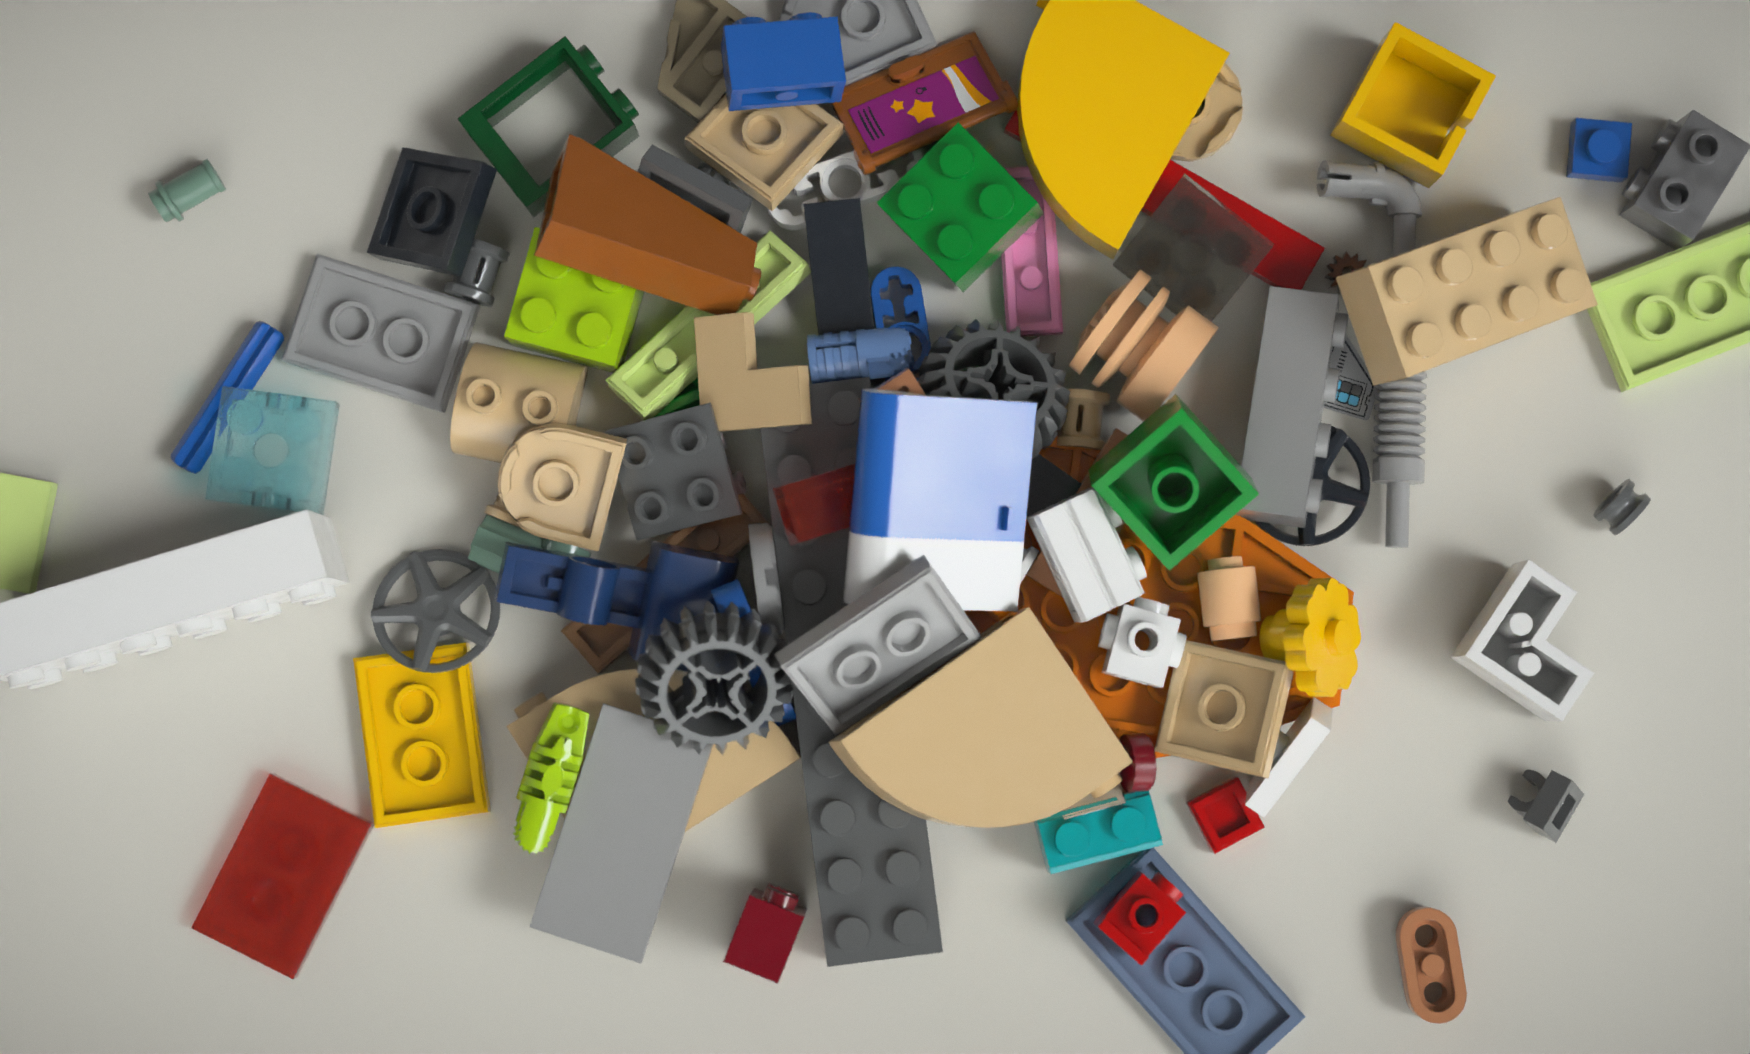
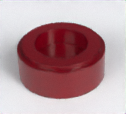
M1145 733L1123 734L1119 742L1133 762L1119 772L1122 777L1120 783L1126 792L1149 791L1155 783L1157 769L1153 743Z

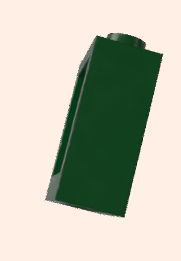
M566 36L457 118L467 134L493 167L497 169V172L533 218L544 210L551 177L538 186L493 127L568 69L615 127L594 143L593 146L613 157L639 137L637 128L632 121L639 116V113L620 88L612 93L608 91L598 78L605 70L585 44L576 50Z

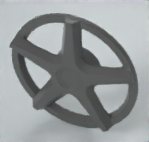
M445 549L412 552L387 573L377 589L371 610V618L376 636L384 650L395 661L407 668L425 673H441L458 669L478 657L495 635L500 619V603L494 599L496 585L485 567L469 560L468 556L463 553ZM427 562H454L468 568L471 572L449 587L442 588L438 585ZM411 569L417 590V598L411 602L384 606L388 593L394 583ZM482 584L487 589L491 605L490 619L486 630L463 614L460 608L461 603ZM384 623H415L418 626L419 631L413 659L401 653L393 645L387 635ZM453 632L476 644L469 652L457 659L443 663H430L440 636Z

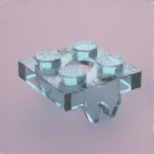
M222 386L205 499L287 513L310 510L324 515L340 403L331 400ZM266 434H278L287 443V456L281 464L275 467L263 466L255 456V445Z

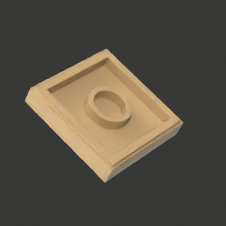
M725 94L684 138L685 148L762 205L773 211L844 134V124L817 104L728 111L727 95Z
M1186 640L1178 668L1173 669L1154 750L1159 753L1269 779L1294 671L1289 670L1284 661Z

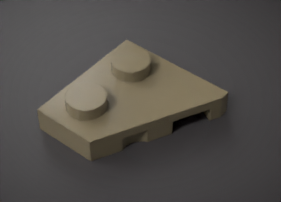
M676 0L673 18L670 19L666 40L667 49L665 59L661 65L657 90L662 97L697 123L726 94L721 55L724 25H732L735 21L747 17L726 0Z

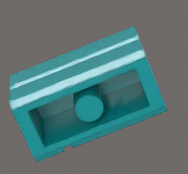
M1149 791L1122 792L1126 802L1124 804L1065 820L1063 815L1118 799L1114 797L1071 808L1034 821L1047 872L1055 874L1162 846V837Z

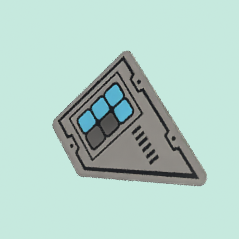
M1346 335L1344 348L1333 347L1330 368L1340 369L1335 403L1324 402V408L1362 420H1368L1374 405V396L1378 389L1375 388V385L1373 386L1365 363Z

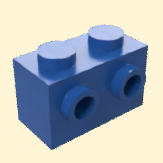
M807 12L794 15L787 21L766 22L765 19L760 17H746L735 21L732 25H724L721 55L728 111L841 102L846 84L838 16L822 18V15L818 13Z

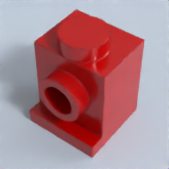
M1138 871L1093 923L1142 966L1149 958L1148 956L1187 913L1177 904L1184 894L1158 871L1151 879ZM1143 904H1151L1156 911L1155 920L1146 926L1139 925L1135 919L1137 908Z

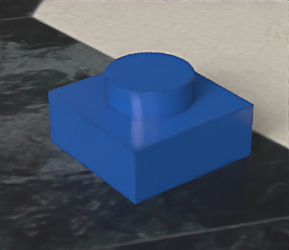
M1575 118L1570 123L1566 177L1619 183L1628 179L1632 123Z

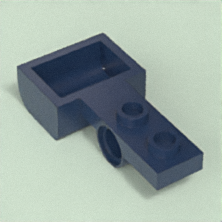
M652 541L647 567L641 568L506 542L494 599L498 603L556 613L563 618L591 625H607L612 623L633 627L628 652L637 661L639 654L646 653L645 641L648 638V634L661 635L660 625L664 618L677 624L681 623L680 613L684 606L696 616L704 614L703 608L708 600L714 605L715 613H719L711 590L736 579L739 560L733 556ZM681 663L677 670L687 671V667Z

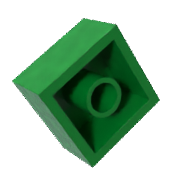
M959 122L877 202L879 207L963 293L1044 214L1038 202Z
M1177 394L1171 397L1088 469L1091 486L1169 571L1259 495L1250 475Z

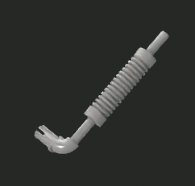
M1322 161L1318 169L1317 179L1327 181L1326 184H1317V192L1320 197L1335 196L1369 199V205L1385 206L1388 217L1393 218L1392 256L1416 248V218H1420L1422 212L1419 197L1408 180L1398 172L1385 168L1382 162L1357 165ZM1425 372L1405 379L1375 385V388L1380 392L1375 394L1374 399L1380 401V403L1375 404L1374 409L1380 413L1374 416V420L1380 424L1374 426V431L1379 433V435L1373 437V441L1379 445L1373 448V452L1379 456L1373 459L1372 482L1387 484L1385 547L1408 548L1410 485L1424 483L1425 460L1419 456L1425 453V448L1419 445L1425 442V438L1419 434L1426 431V427L1420 425V423L1426 421V416L1420 414L1426 410V406L1420 403L1426 400V395L1421 392L1427 389V384L1421 382L1427 378Z

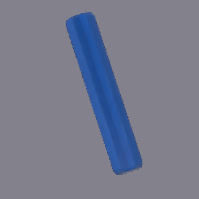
M262 321L254 324L171 453V460L190 473L197 474L201 471L284 342V335L280 331Z

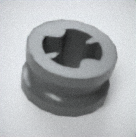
M1627 479L1613 490L1593 514L1598 521L1603 519L1609 521L1611 525L1609 531L1614 535H1618L1625 530L1651 501V498L1646 493L1638 495L1634 492L1635 483L1630 479Z

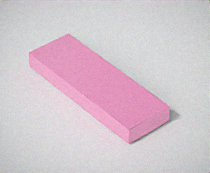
M1028 166L1004 168L1038 202L1044 213L1001 255L1006 332H1010L1020 325L1021 337L1063 334L1055 213L1041 195Z

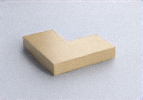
M740 312L694 318L700 405L711 402L719 432L812 424L808 366L796 365L757 369L754 313Z

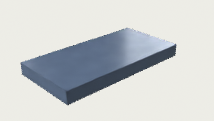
M1154 848L1142 850L1065 920L1184 1054H1266L1306 1017ZM1138 871L1142 872L1149 879L1158 871L1184 894L1177 904L1187 913L1151 952L1147 961L1141 966L1093 922ZM1143 904L1135 912L1137 923L1143 926L1151 924L1156 917L1155 908L1151 904Z

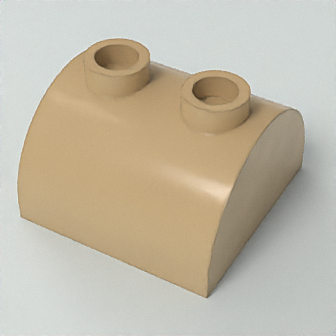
M478 342L474 343L466 357L456 391L450 428V447L452 452L501 463L505 452L512 442L522 433L533 427L548 423H564L576 426L588 374V366Z

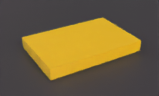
M469 643L435 647L430 663L448 662L463 656L470 651ZM415 650L402 651L401 653L413 659ZM388 653L353 658L374 827L381 828L491 812L472 663L469 662L458 669L447 672L425 673L401 665Z

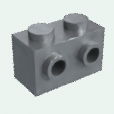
M1695 110L1690 111L1677 122L1669 119L1664 124L1651 144V148L1657 151L1648 169L1640 166L1622 192V195L1629 200L1619 216L1675 250L1680 249L1695 239L1750 149L1749 143Z

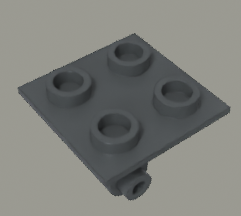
M711 402L605 431L606 434L627 439L618 478L637 541L742 514L738 495L746 493V481L740 471L732 473L729 468Z

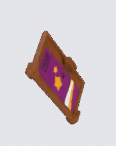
M974 31L846 85L841 102L830 103L839 121L844 124V131L853 146L855 160L864 176L875 172V168L941 140L958 122L967 129L1001 113L1006 112L1009 114L1018 110L1017 97L1007 80L1002 81ZM899 79L900 83H893L892 80Z

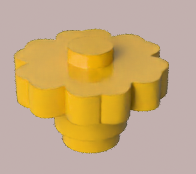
M1335 578L1310 579L1307 585H1297L1292 597L1287 602L1286 609L1279 610L1275 615L1267 616L1260 628V647L1264 657L1286 662L1289 670L1296 671V685L1299 691L1306 692L1310 697H1334L1338 689H1348L1352 677L1358 668L1357 656L1354 651L1358 648L1361 641L1358 611L1354 605H1348L1347 587L1342 583H1338Z

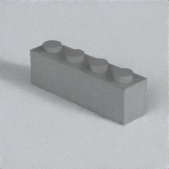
M1274 286L1269 288L1241 465L1252 478L1259 495L1236 514L1237 516L1251 521L1305 528L1307 512L1315 514L1319 512L1323 480L1313 479L1316 457L1327 458L1331 424L1321 423L1324 402L1335 403L1340 369L1330 368L1333 347L1344 348L1348 324V314L1338 313L1339 295Z

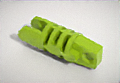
M554 702L531 748L516 799L520 800L521 803L515 819L517 824L513 826L515 830L512 832L515 835L514 840L518 841V845L522 846L523 851L528 850L529 854L531 852L535 854L539 851L543 852V849L548 847L547 844L551 842L550 836L554 833L559 814L566 813L583 760L589 713L577 707Z

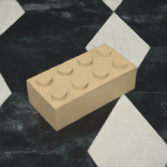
M1561 197L1523 208L1336 277L1373 386L1411 377L1598 305Z

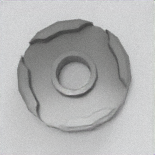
M769 523L748 524L756 598L761 625L772 621L778 630V635H781L782 630H785L773 529L772 526H769Z

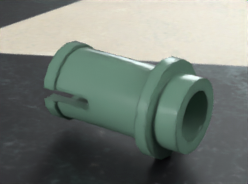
M205 159L198 166L165 184L161 180L155 182L157 188L148 194L159 214L167 223L174 218L179 222L184 219L182 213L219 192L222 193L226 188L210 161Z

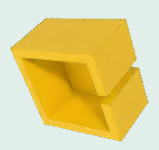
M1394 22L1382 38L1330 136L1372 159L1382 162L1385 166L1429 189L1444 174L1467 131L1464 128L1473 120L1496 75Z

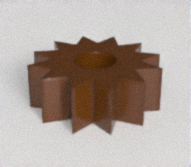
M1347 251L1343 254L1342 258L1335 255L1333 257L1334 264L1326 266L1331 272L1325 277L1332 280L1329 288L1337 287L1338 295L1341 291L1336 277L1342 275V271L1345 268L1354 271L1364 267L1367 261H1358V253L1352 258Z

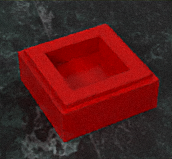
M1238 776L1186 802L1213 854L1265 828L1258 813L1245 805L1247 792Z

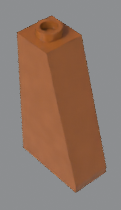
M571 134L568 135L552 170L534 256L714 315L736 313L743 300L751 302L756 294L761 278V269L754 267L757 243L585 140Z

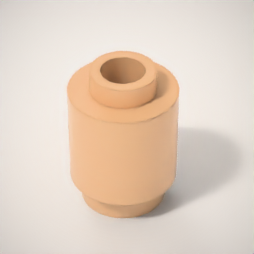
M1242 556L1207 560L1209 571L1199 572L1197 575L1203 626L1210 627L1211 641L1257 636L1256 622L1261 621L1255 566L1243 567Z

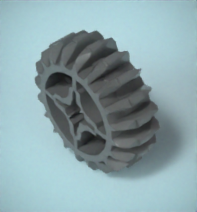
M977 319L968 324L965 330L955 325L952 330L948 331L945 338L939 337L932 344L928 356L924 357L919 367L920 378L918 383L926 396L1037 402L1032 458L1037 457L1041 449L1045 450L1046 447H1049L1058 435L1057 430L1061 429L1067 418L1066 413L1068 410L1066 406L1071 392L1063 387L1066 382L1065 376L1067 371L1053 368L1056 362V352L1041 353L1038 350L1040 347V336L1027 341L1021 337L1020 325L1010 332L1003 331L998 319L991 323L987 330ZM971 366H982L981 368H971ZM968 367L966 372L958 371L960 369Z
M707 600L703 608L704 614L696 616L684 606L680 613L681 623L677 624L664 618L660 625L661 635L648 634V638L645 641L646 653L639 654L637 659L638 678L635 679L636 693L641 698V710L646 718H653V727L658 735L671 733V741L674 742L676 748L691 739L693 740V749L698 754L703 751L707 744H715L717 750L723 755L727 748V743L737 741L746 750L750 742L749 734L755 733L767 738L769 732L768 721L782 722L785 714L783 704L792 703L793 688L791 683L793 681L782 669L775 656V653L786 647L788 643L784 639H779L778 630L772 621L761 625L760 615L756 613L754 608L740 618L738 607L732 601L723 613H715L714 605ZM683 663L687 667L688 673L682 678V685L673 691L669 686V680L677 667ZM758 665L762 670L755 686L746 693L743 690V683L750 678L749 672Z

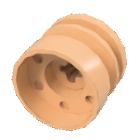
M1140 269L1132 280L1110 294L1080 335L1075 356L1070 362L1069 367L1080 375L1095 355L1100 357L1106 363L1091 383L1099 388L1119 371L1127 379L1116 402L1144 422L1163 404L1219 327L1189 305L1168 323L1159 316L1170 294V291L1164 286L1148 307L1137 300L1151 280V277Z

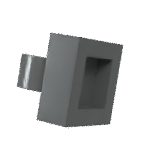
M1525 770L1522 776L1529 783L1537 786V796L1529 802H1523L1514 796H1510L1508 803L1517 813L1524 816L1523 820L1536 833L1557 843L1582 800L1584 793L1571 779L1551 770L1547 779L1534 770Z

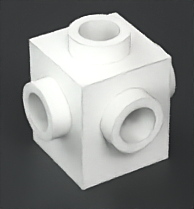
M1140 597L1135 598L1134 606L1127 604L1119 606L1117 616L1107 613L1098 647L1107 649L1101 673L1155 688L1163 687L1168 666L1178 668L1183 655L1186 635L1178 633L1181 619L1167 616L1169 605ZM1138 631L1145 632L1149 637L1150 644L1146 651L1140 650L1135 644V635Z

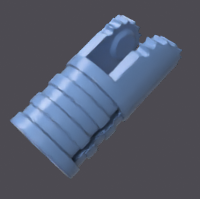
M892 327L890 329H859L854 332L840 331V333L835 334L830 332L824 333V335H807L808 360L812 384L870 377V379L892 377L906 368L914 369L913 364L915 362L910 347L912 343L909 331H905V328Z

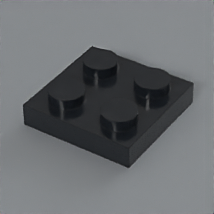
M402 147L366 253L384 261L461 277L497 169L483 161Z

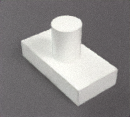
M1313 697L1286 734L1282 731L1279 732L1269 779L1255 775L1248 783L1245 802L1247 807L1263 817L1267 815L1331 731L1333 709Z

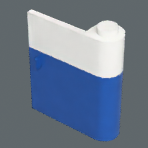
M862 389L843 599L845 603H852L924 554L963 610L1017 611L1037 402L926 396L896 390Z

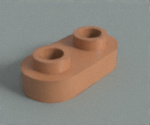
M1425 906L1413 908L1401 917L1395 934L1405 999L1411 1011L1423 1020L1435 1024L1447 1023L1455 1019L1462 1012L1467 999L1457 930L1451 918L1444 912ZM1429 925L1433 931V938L1429 944L1420 946L1415 940V932L1420 926ZM1438 982L1442 987V995L1439 1000L1430 1003L1425 999L1424 990L1429 983Z

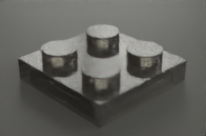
M1184 173L1118 256L1113 266L1131 280L1140 269L1149 275L1151 280L1144 290L1153 298H1155L1163 286L1168 289L1170 294L1165 307L1175 315L1189 305L1212 322L1272 249L1274 243Z

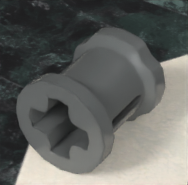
M474 239L462 276H454L453 281L446 282L444 291L460 299L492 307L495 298L491 295V291L500 264L508 261L510 253L498 246ZM479 262H481L475 282L473 283Z

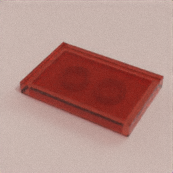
M270 773L191 928L291 979L297 978L374 827V823L275 773Z

